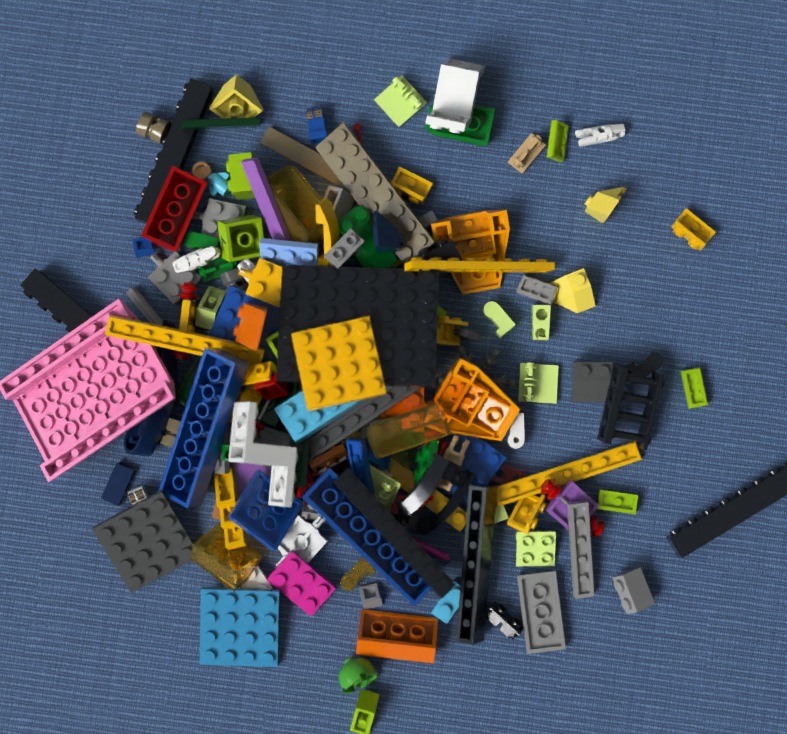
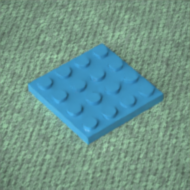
M201 587L200 665L278 667L280 589Z

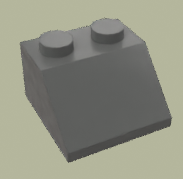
M573 362L571 364V402H605L613 370V362Z

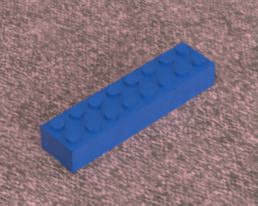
M219 347L204 349L159 491L162 490L165 496L186 508L202 506L232 416L234 403H236L249 362Z
M327 468L300 497L411 605L416 606L431 589L331 482L337 474L330 468Z

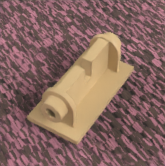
M531 133L509 159L508 163L522 174L546 144L541 141L542 138L539 135L534 136Z

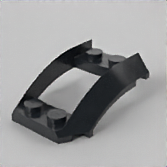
M433 453L434 459L430 467H426L414 489L401 502L398 501L396 504L398 505L396 520L402 526L425 536L442 524L456 510L476 475L436 453ZM443 479L457 486L447 505L434 518L418 511L417 509L430 497L440 480Z

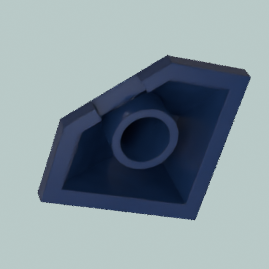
M373 211V217L375 218V222H373L374 245L377 253L401 251L400 246L404 245L403 234H399L398 228L378 211Z

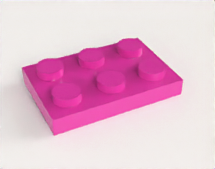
M293 549L266 579L310 616L317 611L337 587Z

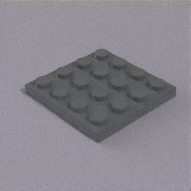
M162 490L92 527L94 534L131 593L200 556L199 551Z

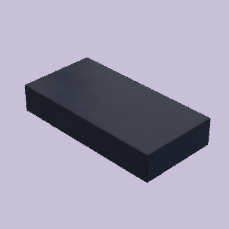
M116 463L101 499L120 506L135 470Z

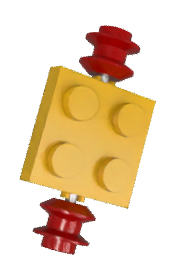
M184 282V286H179L183 289V293L178 294L182 299H185L182 302L179 329L195 333L196 327H193V322L196 319L197 308H195L196 305L190 300L198 298L194 295V292L199 288L195 287L194 283ZM176 350L174 353H171V355H175V359L186 360V357H190L189 354Z

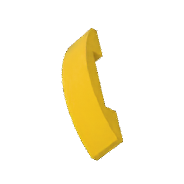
M323 198L316 204V223L323 224L324 254L318 258V266H331L324 255L339 241V226L329 199Z

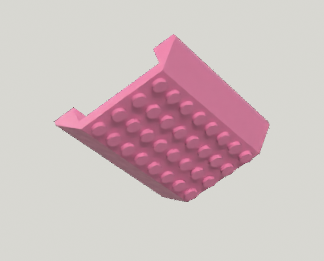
M117 299L0 381V391L5 400L14 401L45 460L40 467L48 482L53 481L175 399L174 382L153 345L105 335L109 314L140 321L121 299Z

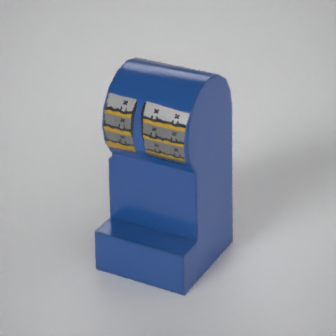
M321 106L306 109L311 145L319 144L327 137Z

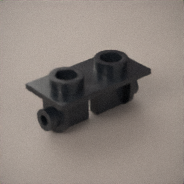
M494 601L491 608L487 609L486 618L495 626L501 622L503 625L499 630L507 638L514 640L521 634L523 630L521 622L517 618L512 617L502 604Z

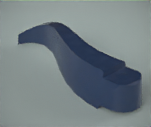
M163 320L162 326L175 328L173 322ZM157 347L156 351L174 382L176 394L177 359H175V355H171L176 350ZM174 399L127 430L124 438V449L127 454L149 457L154 453L159 439L162 440L173 409Z

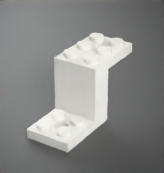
M450 58L443 62L440 68L433 110L427 115L426 124H430V127L433 129H442L444 127L449 128V131L453 133L464 132L472 120L479 79L484 74L485 66Z
M234 403L228 462L272 466L268 505L292 507L294 501L293 486L296 481L295 464L298 461L297 447L253 443V439L256 437L255 419L258 416L257 403Z

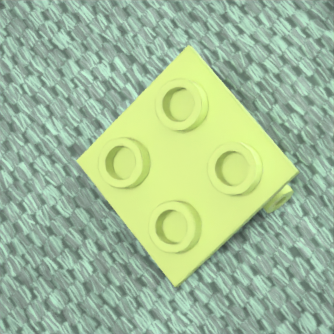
M403 75L395 77L392 80L393 83L374 99L398 127L427 103Z
M520 363L518 401L557 404L559 366Z
M370 465L374 496L390 512L401 483Z
M531 530L529 534L521 531L516 532V567L555 566L556 531Z

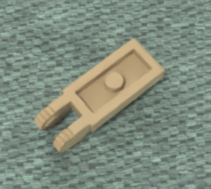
M455 435L443 457L461 466L470 441L466 439L460 453L453 451L459 441V436ZM441 479L437 486L450 492L453 484Z

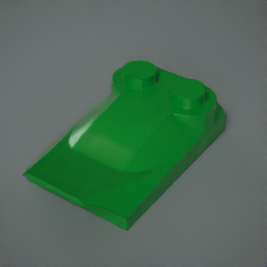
M474 105L471 123L461 133L450 132L449 128L444 127L442 129H433L430 127V124H426L425 129L433 136L470 143L477 147H488L496 109ZM433 106L429 107L428 114L433 110Z
M358 205L338 220L339 240L351 228L365 241L352 254V257L361 267L388 268L398 260L395 252L377 253L374 245L373 220L370 218V213L365 207Z

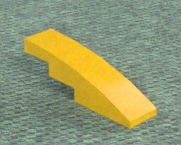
M231 467L227 474H214L216 504L220 509L221 527L224 529L225 547L228 550L247 546L245 530L227 518L239 499L236 479Z

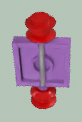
M554 478L547 479L541 485V494L547 493V499L553 500L545 510L567 530H569L567 503L587 501L589 517L599 507L593 499L571 480L561 489L562 485H555ZM597 516L590 517V537L601 535L604 531V522H597Z

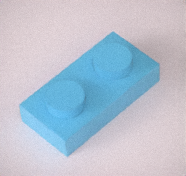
M455 581L453 582L456 586L442 599L440 598L431 611L433 615L446 624L459 607L460 585Z

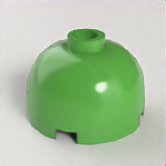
M350 657L344 661L345 665L339 671V683L344 694L356 692L354 688L361 686L362 689L368 686L378 675L372 662L365 658L355 659Z

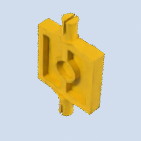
M259 258L256 267L252 271L241 267L240 271L245 273L239 272L238 275L249 279V285L245 294L280 308L282 267Z

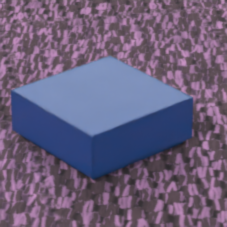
M144 237L133 239L136 258L155 254L152 242Z

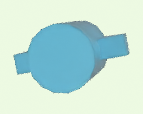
M223 172L213 173L208 176L207 181L211 195L216 196L219 192L224 197L229 193L227 180L230 174Z

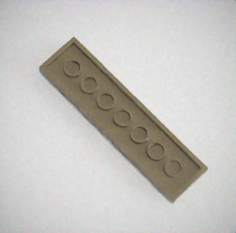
M342 123L315 147L358 205L365 207L369 211L373 222H375L373 211H378L398 228L399 234H403L404 245L400 246L401 251L395 252L401 261L410 256L414 257L419 254V250L425 247L430 248L435 244L434 238L346 123Z

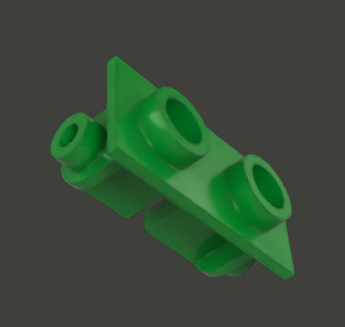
M219 257L198 269L200 277H202L203 283L220 278V275L224 272L237 269L238 265L236 261L229 262Z

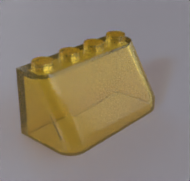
M284 166L266 176L291 240L317 244L324 235L323 224L316 223V204L322 200L320 195L295 166Z
M429 400L375 418L367 426L368 441L376 459L451 434L443 407L437 400Z

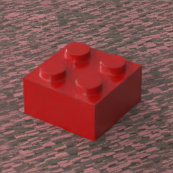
M272 373L270 380L255 383V390L267 401L288 395V384L286 382H276V373Z

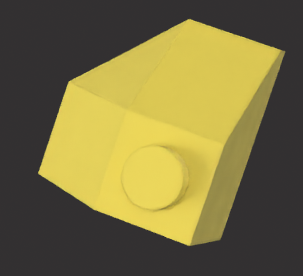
M237 74L223 85L209 108L222 119L254 118L263 111V107L251 85Z
M626 188L599 191L595 196L590 195L585 202L587 206L585 212L601 223H604L625 193Z
M584 268L549 283L559 288L553 302L554 304L570 309V311L577 314L595 307L592 288Z

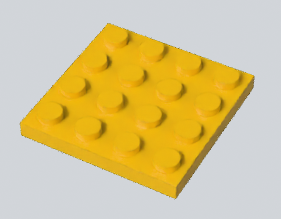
M369 316L291 333L308 412L386 395Z

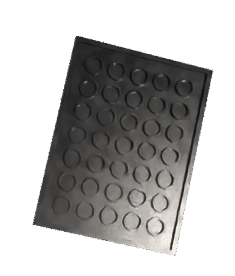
M282 265L276 382L301 383L291 333L369 316L384 385L435 388L439 270L423 271V269H420L419 271H405V269L340 267L337 269L334 266Z

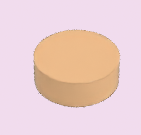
M197 162L192 168V174L206 181L208 176L212 174V170L206 162Z

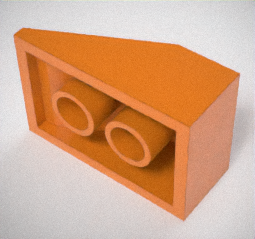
M245 302L244 306L240 305L237 316L241 317L240 324L235 325L233 336H237L236 342L257 351L268 307Z

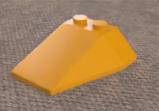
M506 209L482 210L447 217L431 223L434 240L437 241L443 237L450 238L454 242L462 261H466L467 258H477V261L494 258L495 261L501 262V259H505L510 231ZM451 272L463 295L500 288L503 273Z
M460 358L450 368L435 394L424 423L442 432L502 441L519 413L520 408L478 366Z

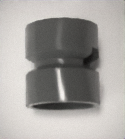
M239 268L220 275L223 286L227 287L225 290L226 294L230 285L247 291L249 284L245 283L243 276L238 275L240 272Z

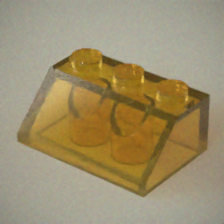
M217 524L193 543L190 560L235 592L249 579L263 555L249 545L228 550L225 547L224 529L220 524Z

